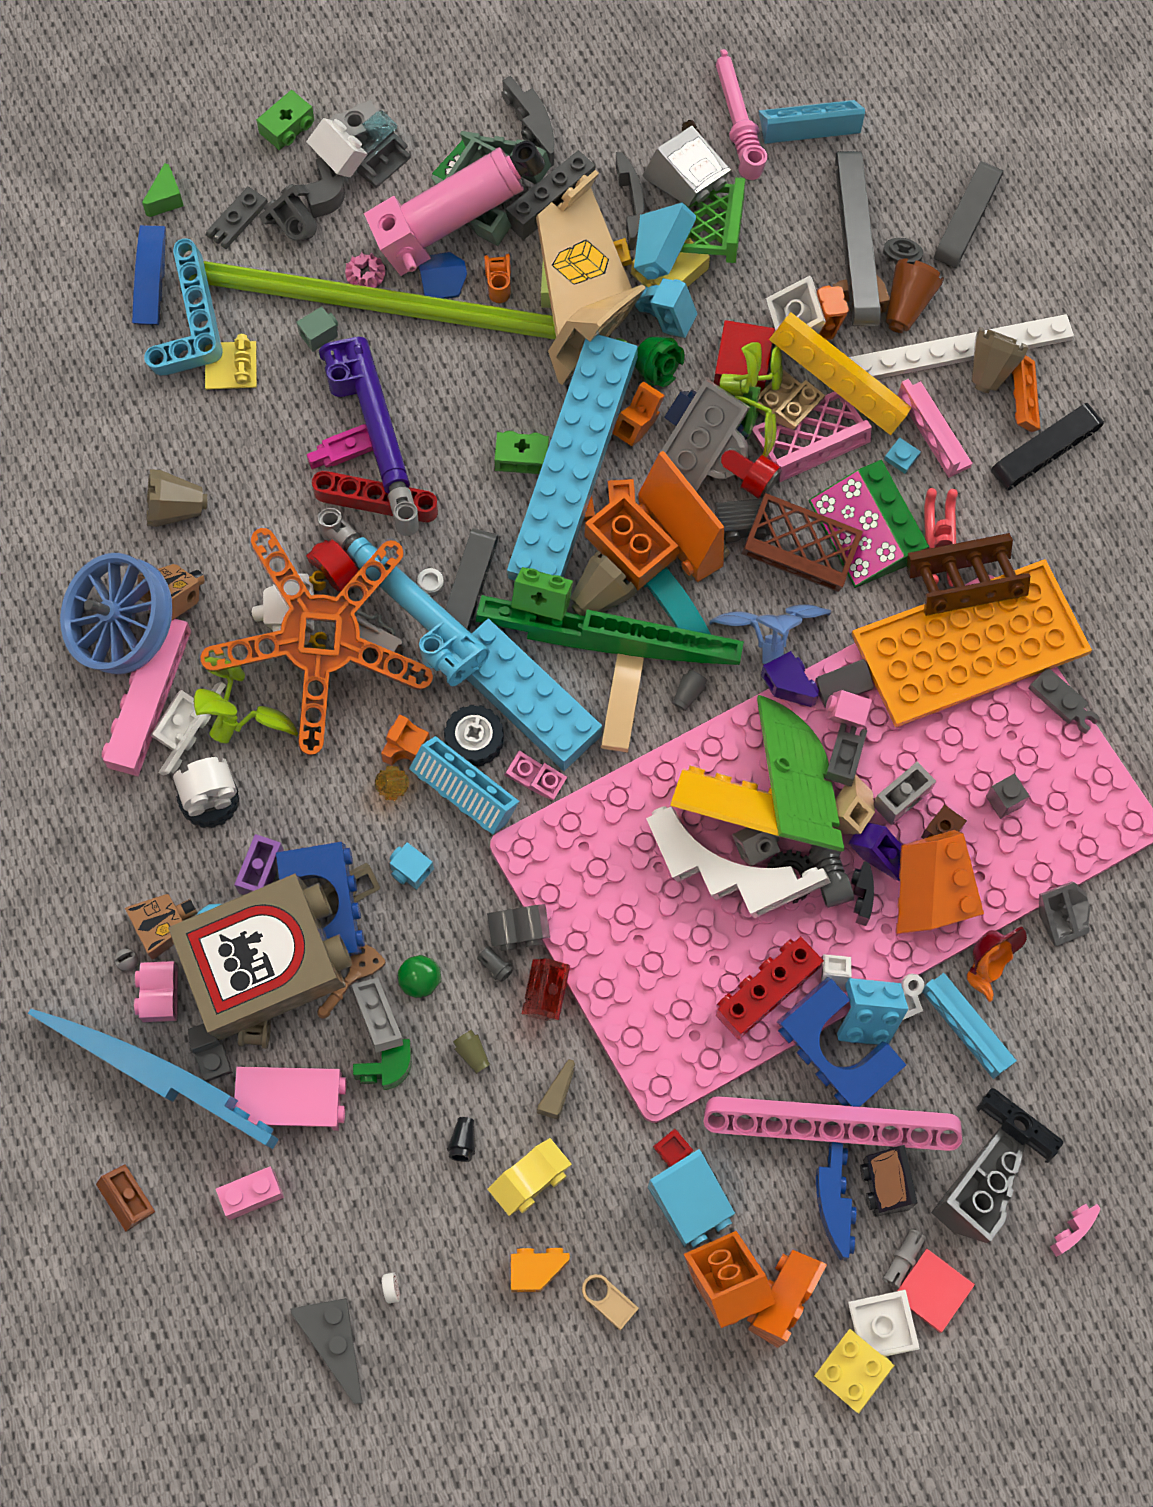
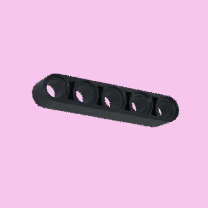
M1084 403L1002 458L992 467L990 472L1009 491L1013 489L1012 486L1015 487L1032 476V472L1035 474L1051 463L1052 458L1054 460L1072 449V445L1075 447L1091 436V432H1097L1103 426L1104 421L1088 403Z

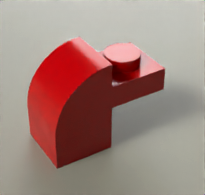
M333 539L330 542L325 540L316 544L312 551L306 555L308 561L321 570L330 585L339 592L344 589L359 571L348 554Z

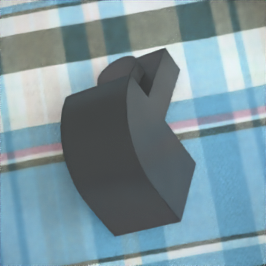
M322 158L316 159L320 181L305 185L310 192L306 199L313 218L336 211L342 205L345 198L343 176H336L334 170Z

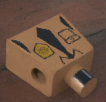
M176 564L158 569L170 589L172 598L171 621L198 603L199 586L205 582L201 571L195 570L188 573ZM143 574L138 575L137 585L145 579ZM150 590L140 598L145 603L151 601Z
M169 894L125 908L152 960L174 945L168 927L198 913L191 899L175 906Z

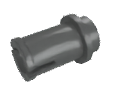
M490 946L486 947L477 957L492 972L493 978L495 980L498 979L500 982L508 978L513 971L510 968L511 964L509 962L505 963Z

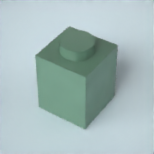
M322 306L296 322L299 335L312 352L338 337L336 327L339 325L332 313L327 314Z

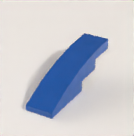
M140 225L134 276L133 324L159 325L162 281L165 274V226Z

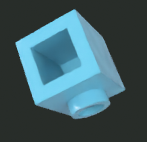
M408 842L402 848L400 846L396 848L390 856V867L393 871L391 875L404 885L407 882L416 890L434 870L433 862Z

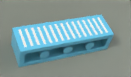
M436 736L421 745L409 768L420 780L429 784L442 797L447 798L461 812L470 816L491 834L496 833L508 823L520 802Z

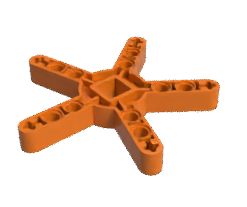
M260 528L253 532L251 547L289 610L283 618L281 630L205 648L200 658L206 670L217 672L286 656L295 667L304 671L298 744L300 750L307 755H314L323 747L329 674L341 669L348 662L416 690L424 689L430 685L433 679L430 668L360 638L359 624L355 616L359 608L401 561L403 548L398 542L390 540L383 543L335 598L329 595H311L271 530ZM259 536H262L264 539L267 537L270 539L268 547L271 552L275 548L277 549L276 552L269 554L266 559L263 557V555H267L264 546L256 545ZM392 548L395 549V557L397 559L391 557L383 566L380 562L386 555L384 549L389 551ZM275 558L282 559L285 563V568L280 572L273 571L269 566L270 562ZM370 567L378 569L380 579L376 581L369 580L365 574L366 570ZM292 581L298 584L299 592L296 595H288L284 591V585L287 582ZM353 587L359 588L362 591L363 598L360 601H352L348 597V590ZM306 620L335 622L333 650L304 647ZM263 640L272 641L275 646L274 651L270 654H263L259 650V643ZM236 646H244L248 651V655L243 660H236L232 656V650ZM228 648V658L231 663L225 664V658L217 660L216 666H212L210 662H205V659L209 658L210 652L220 656L224 655L222 649ZM373 649L377 653L376 662L371 664L365 662L362 656L363 651ZM395 659L402 664V671L399 674H392L388 670L387 665L390 660ZM408 664L412 666L409 670L410 672L417 674L420 670L423 671V677L427 678L426 681L417 684L415 683L416 678L411 675L407 676V680L403 679L402 676L406 673ZM313 681L319 682L323 686L322 694L319 696L309 694L307 688L309 683ZM310 708L317 709L321 714L320 721L317 723L308 722L305 717L306 711ZM304 726L309 728L320 727V733L314 731V740L318 741L319 744L314 746L311 751L308 750L307 745L303 744V740L309 738V731H303Z

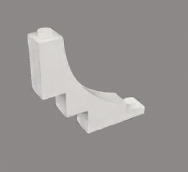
M660 807L652 812V816L646 818L673 879L679 882L701 872L707 888L715 900L740 890L746 906L754 918L831 883L823 868L819 870L817 867L811 868L803 872L802 878L798 879L791 866L758 868L737 864L719 857L703 847L690 835L682 824L677 812L672 807Z

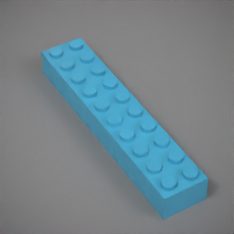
M599 334L591 342L585 338L507 568L508 579L515 581L522 567L536 569L539 572L550 575L565 576L638 358L637 345Z

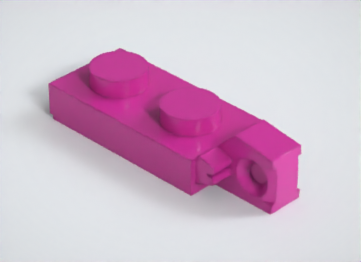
M366 424L322 440V444L317 446L316 451L307 454V461L311 469L323 465L326 468L333 467L373 451Z

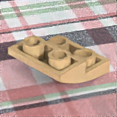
M783 370L780 388L772 390L771 381L760 393L758 403L772 410V414L776 415V423L794 430L824 399L825 395L807 380L801 384ZM756 408V410L759 413L766 417V413L764 411Z

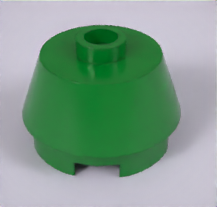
M648 337L638 347V358L635 368L649 385L666 387L677 378L673 375L678 365L681 364L683 366L684 349L678 346V343L673 338Z

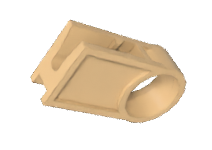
M591 1275L585 1279L582 1285L584 1299L620 1331L639 1309L602 1275ZM593 1279H600L607 1285L606 1297L600 1301H593L586 1295V1284Z

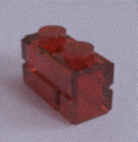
M547 958L533 959L522 1015L544 1021L559 1020L570 970L569 964Z

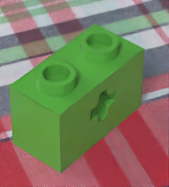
M292 89L256 119L259 134L279 151L285 145H291L296 136L303 130H308L312 126L313 121H315L312 106Z
M514 431L497 432L494 460L495 471L540 474L549 447V436H544L540 433L518 434Z
M522 567L514 583L511 607L562 621L569 607L573 580L565 579L559 575L539 572L536 569Z

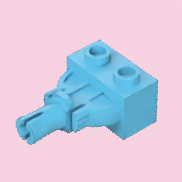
M663 278L660 285L646 287L635 304L639 312L650 313L657 318L662 332L686 338L697 316V311L686 283L677 279Z

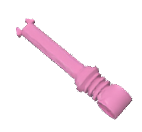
M723 49L720 50L721 57L717 59L716 68L733 123L729 138L737 149L740 161L738 167L740 175L745 179L755 180L763 172L767 153L759 142L758 125L748 118L731 57L727 56L728 52Z

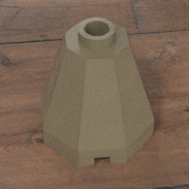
M979 327L975 336L972 382L976 384L975 388L985 393H989L990 390L996 391L1024 359L1028 346L1021 343L1019 347L1016 344V339L988 329L985 334L984 328Z
M150 469L147 491L149 508L147 510V526L159 527L201 516L202 509H207V494H203L201 486L162 470Z
M597 551L590 558L571 596V600L574 602L571 607L578 615L582 616L586 615V610L605 612L631 599L638 591L632 582L628 584L624 580L626 578L625 574L612 561Z

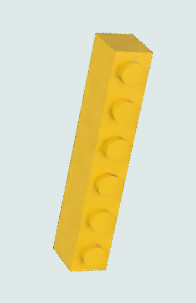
M792 312L788 314L769 339L889 435L896 430L912 408Z

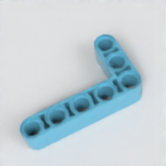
M187 238L180 239L175 243L173 253L191 336L148 348L145 352L144 360L151 370L160 376L211 364L218 361L222 356V345L203 257L194 242ZM192 251L190 256L184 257L186 252ZM197 274L194 280L188 281L191 275ZM202 297L200 303L193 304L197 298ZM208 321L204 327L198 328L201 322ZM213 344L209 351L203 352L207 345ZM183 351H188L185 357L179 358ZM163 357V361L160 364L155 365V361L158 358Z

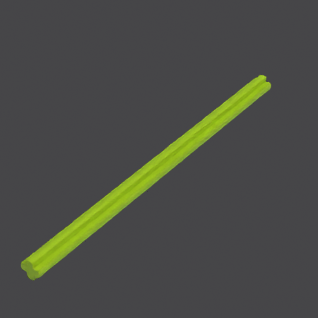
M203 261L208 285L556 339L553 316ZM197 274L191 275L188 281L194 280Z

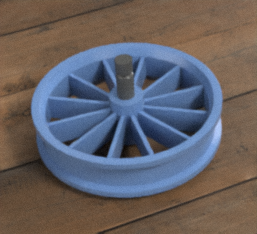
M108 553L92 559L74 576L62 602L60 625L62 637L68 651L84 666L110 674H126L141 668L157 654L167 637L172 619L170 589L159 570L145 561L122 553ZM120 566H128L121 583ZM107 572L109 577V592L106 586L104 585L103 581L101 580V577L105 575ZM141 572L145 579L133 589L138 574ZM94 586L103 600L101 603L87 599ZM150 590V602L134 605ZM84 608L86 610L97 613L95 615L82 617ZM151 610L148 625L134 620L135 613ZM98 622L83 637L82 626ZM132 624L146 629L139 643L130 629ZM123 636L132 650L126 656H124ZM99 638L94 653L91 655L88 648ZM111 645L112 662H104Z

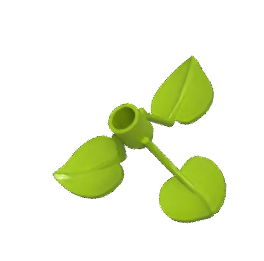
M752 342L741 348L746 358L748 374H722L720 388L734 395L740 401L766 413L763 455L767 457L776 441V415L772 414L770 408L743 397V394H747L749 387H755L757 382L772 379V390L780 388L783 379L782 351L777 346L773 349L771 373L758 376L762 359L761 344Z
M209 657L205 659V662H210L212 666H216L217 660L222 658ZM225 659V664L231 663L229 660ZM240 667L210 672L218 677L227 679L228 684L224 699L218 693L207 689H197L193 702L196 715H218L209 735L220 743H229L234 731L240 732L242 726L254 717L259 723L267 727L292 734L296 738L298 736L294 724L284 713L266 706H258L256 711H251L239 723L236 721L238 718L236 716L237 709L228 700L233 679L243 681L245 678V673Z

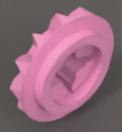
M361 252L357 257L352 256L351 261L346 263V279L349 284L376 288L384 280L385 266L381 258H376L372 253L364 255ZM369 264V271H366L361 277L360 269H364Z

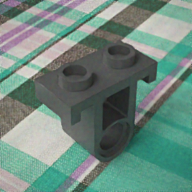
M290 184L281 191L282 196L277 200L274 199L264 206L265 211L259 215V218L264 224H275L277 222L286 236L292 240L310 239L316 233L317 224L298 197L307 196L310 192L304 184ZM299 221L303 225L302 232L298 230Z

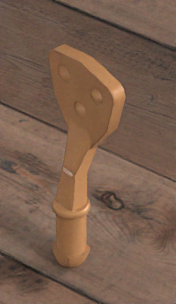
M365 944L364 947H361V949L365 950L363 954L350 957L352 966H350L349 973L344 979L346 987L332 992L322 1006H319L317 1014L320 1018H327L330 1015V1012L337 1003L343 999V995L350 985L358 979L373 975L385 966V959L374 948ZM375 959L379 960L377 964L373 963ZM361 962L365 963L364 967H360Z

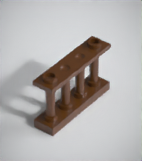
M1010 533L908 553L907 574L909 578L922 577L928 591L925 594V615L939 614L1027 596L1029 594L1031 576L1029 573L1016 575L1009 561L1013 545ZM998 561L1005 578L990 580L983 564ZM973 567L980 583L965 586L958 569ZM947 572L954 588L939 591L932 574Z

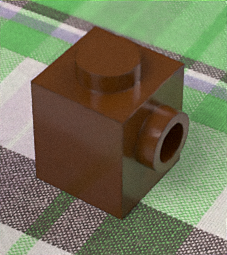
M944 804L927 826L921 838H928L952 830L960 832L967 820Z

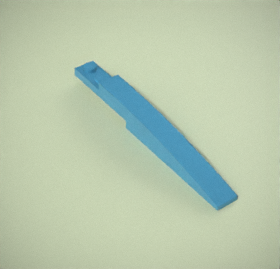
M30 1009L28 1012L32 1017L164 1098L174 1102L177 1095L181 1093L272 1149L277 1144L279 1139L272 1135L274 1129L260 1120L257 1125L248 1120L250 1114L235 1106L238 1102L237 1099L182 1068L136 1046L89 1027L34 1009Z

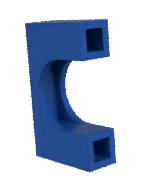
M341 841L276 852L279 880L296 873L301 880L321 878L329 881L334 886L338 894L339 906L334 919L323 928L326 937L329 939L340 934L350 956L362 954L361 947L365 946L363 931L358 930L357 919H361L359 903H354L353 892L357 891L355 876L350 875L349 865L353 864L351 849L346 848V845Z
M826 977L777 1021L781 1027L778 1032L788 1043L793 1041L800 1049L796 1052L807 1065L812 1063L817 1068L818 1072L815 1075L826 1087L830 1084L837 1093L834 1097L842 1106L860 1107L901 1071L906 1064L891 1046L883 1041L854 1065L839 1067L832 1065L826 1060L820 1048L821 1030L824 1024L850 1001L832 978Z

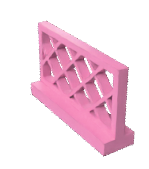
M834 391L825 395L824 399L813 409L822 412L819 420L806 417L796 430L776 423V441L767 458L781 466L782 472L778 480L782 482L870 443L872 426L867 420L863 421L854 406ZM838 398L843 404L842 410L828 407L829 402ZM825 414L839 416L837 424L823 421ZM843 418L854 420L856 424L846 427L842 426L841 422ZM765 422L754 426L751 432L763 452L765 438L760 433L765 431ZM803 423L817 426L814 434L800 431ZM820 427L834 430L833 435L828 437L819 436ZM780 433L794 436L792 443L788 444L778 441ZM798 437L811 440L810 445L806 447L796 446L795 444ZM775 447L788 450V454L779 459L776 458L773 452Z

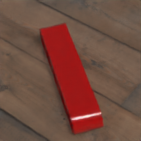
M329 471L317 472L312 478L314 495L320 502L393 516L388 494L385 492L383 483L380 481ZM322 485L330 486L328 489L325 490L319 489V487H321ZM409 487L414 504L417 507L419 522L429 523L435 520L438 515L436 496L432 492ZM347 490H355L351 495L344 494ZM372 495L381 496L379 499L376 500L370 499ZM423 505L432 506L430 509L423 510L420 508Z

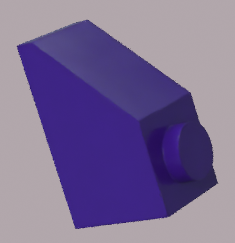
M868 822L861 834H854L849 845L863 860L869 862L893 879L900 881L901 843L886 826Z

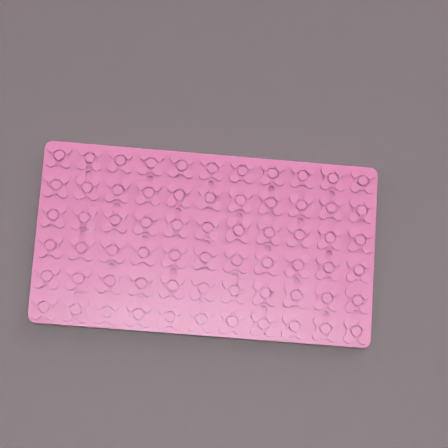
M988 575L990 579L995 578L994 576ZM976 578L973 581L965 584V586L980 582L978 578ZM854 643L805 669V674L809 680L812 679L815 682L818 676L860 661L863 658ZM1058 667L1051 669L1068 684ZM1042 673L896 728L874 682V689L858 695L872 701L865 726L857 728L855 735L859 736L862 729L867 730L855 775L873 791L874 801L880 792L917 761L936 780L932 791L894 824L890 825L876 809L869 823L886 826L901 845L922 839L923 832L944 804L967 820L960 832L964 833L984 914L932 930L896 933L900 881L893 879L871 864L870 867L874 881V900L870 920L866 926L855 923L858 914L853 913L857 898L861 897L854 895L853 901L827 908L819 888L810 892L804 900L799 899L798 903L793 904V901L754 918L750 914L740 890L715 900L711 896L701 872L679 882L672 878L646 819L652 816L654 810L663 806L667 808L672 807L677 812L682 824L690 835L707 850L731 862L750 866L741 859L732 834L746 827L670 806L682 769H689V765L705 769L704 774L715 777L716 773L725 774L732 777L731 782L742 784L743 780L759 784V790L768 792L771 785L757 703L758 695L772 699L798 715L817 735L826 752L828 763H830L841 723L826 719L828 711H826L819 696L816 705L809 707L776 698L770 689H767L496 833L490 841V850L522 907L546 905L550 938L542 939L544 946L641 1115L651 1123H658L796 1046L793 1041L788 1043L780 1035L778 1030L781 1027L777 1021L821 983L822 966L740 1040L716 1016L717 1009L719 1008L717 1003L728 993L733 996L740 990L738 985L747 976L751 975L754 978L761 971L759 966L766 959L772 957L774 960L781 954L779 949L788 940L792 939L795 942L801 936L822 959L823 954L851 957V978L902 983L906 975L913 973L920 976L975 945L986 932L990 930L998 932L1039 908V894L1071 881L1079 886L1152 845L1153 808L1098 726L1090 720H1085L1090 730L1086 734L1081 732L1074 719L1069 724L1066 723L1028 689L1030 684ZM847 726L845 732L850 733L851 727ZM1015 773L1030 797L1023 807L1000 819L986 798V795L991 786ZM824 778V780L832 782L836 799L845 785ZM842 834L844 851L840 854V860L845 870L844 873L848 875L851 883L855 868L860 869L865 860L849 845V841L854 834ZM779 836L780 840L777 844L780 852L783 851V854L787 850H792L794 854H796V851H800L802 857L810 855L811 844ZM778 853L750 867L767 868L773 856L776 857ZM792 868L795 871L798 879H800L801 877L799 872L796 869ZM851 884L852 890L854 891L855 885ZM850 1002L835 1013L824 1024L822 1030L844 1019L851 1008Z

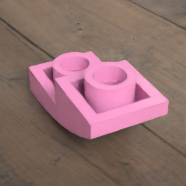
M520 750L504 774L515 782L550 800L555 799L567 779L565 775L546 763L540 764Z
M1085 1204L1071 1212L1075 1218L1068 1221V1224L1073 1233L1068 1228L1054 1238L1057 1243L1050 1246L1056 1257L1074 1246L1088 1232L1099 1214L1100 1207L1098 1204L1091 1208Z

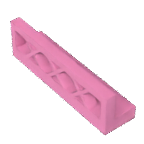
M909 379L903 381L898 397L912 407L909 411L910 417L948 478L971 468V460L922 382L920 381L912 385Z

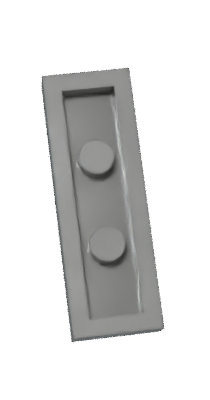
M379 978L352 984V993L375 1053L402 1046L403 1039Z

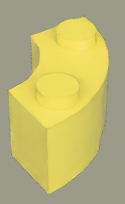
M549 1138L535 1146L519 1162L503 1172L487 1190L508 1216L517 1210L524 1213L535 1203L534 1197L550 1184L555 1187L567 1177L564 1172L572 1164L552 1139Z

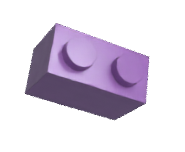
M257 834L254 835L234 884L239 894L245 895L273 883L278 870L276 852L284 851L280 842Z

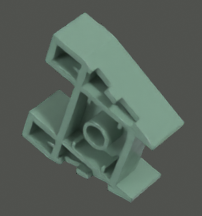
M461 131L460 136L466 148L446 178L501 147L506 156H511L515 146L525 140L517 139L516 141L505 140L504 137L495 136L490 138L480 136L479 133ZM539 147L537 149L545 161L544 169L534 177L522 176V178L534 184L540 182L551 167L546 151ZM435 175L431 176L434 185L443 181V179ZM496 207L467 223L479 237L496 246H499L511 228L506 213Z

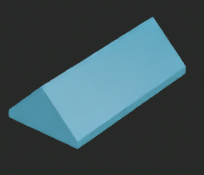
M855 100L759 110L765 144L861 133L865 116V108Z

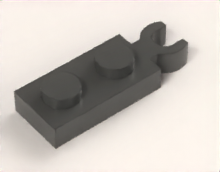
M1050 668L1046 669L1028 688L1066 723L1069 724L1074 719L1077 722L1078 729L1085 734L1090 730L1085 720H1090L1093 724H1096L1100 719L1096 713L1084 709L1088 702Z

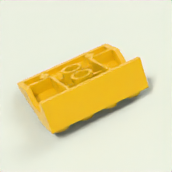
M689 765V769H682L670 806L779 836L770 787L769 791L766 792L758 789L759 784L743 780L742 784L731 782L732 777L725 774L716 773L715 777L704 774L705 769Z

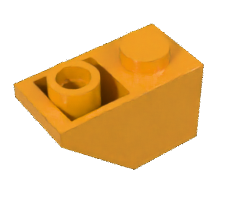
M532 1248L517 1249V1254H511V1292H541L569 1263L570 1253H563V1248H547L546 1253H534Z

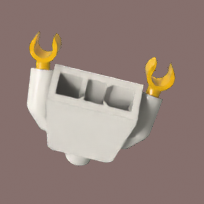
M317 570L312 576L298 573L311 595H314L313 589L316 591L325 589L326 582L316 581L317 579H324L322 571ZM290 581L284 585V591L288 595H296L299 592V586L297 583ZM274 584L263 591V605L252 608L253 619L256 622L263 621L273 632L281 630L283 618L289 610ZM306 620L304 644L307 645L309 642L312 643L313 648L325 649L326 645L318 644L316 640L319 638L327 640V635L324 632L310 635V632L314 631V620Z

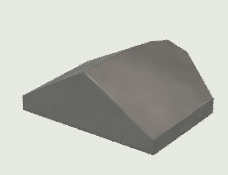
M1071 881L1039 894V916L1053 945L1058 946L1089 933L1090 905L1086 893L1075 882Z

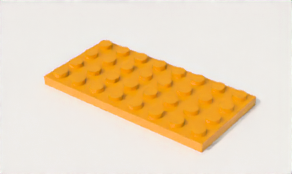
M1046 559L1014 570L1016 575L1030 574L1029 594L1027 596L927 616L924 613L925 604L852 631L851 635L862 658L867 663L872 680L895 728L1091 653L1092 649ZM1001 575L990 580L1005 578V576Z

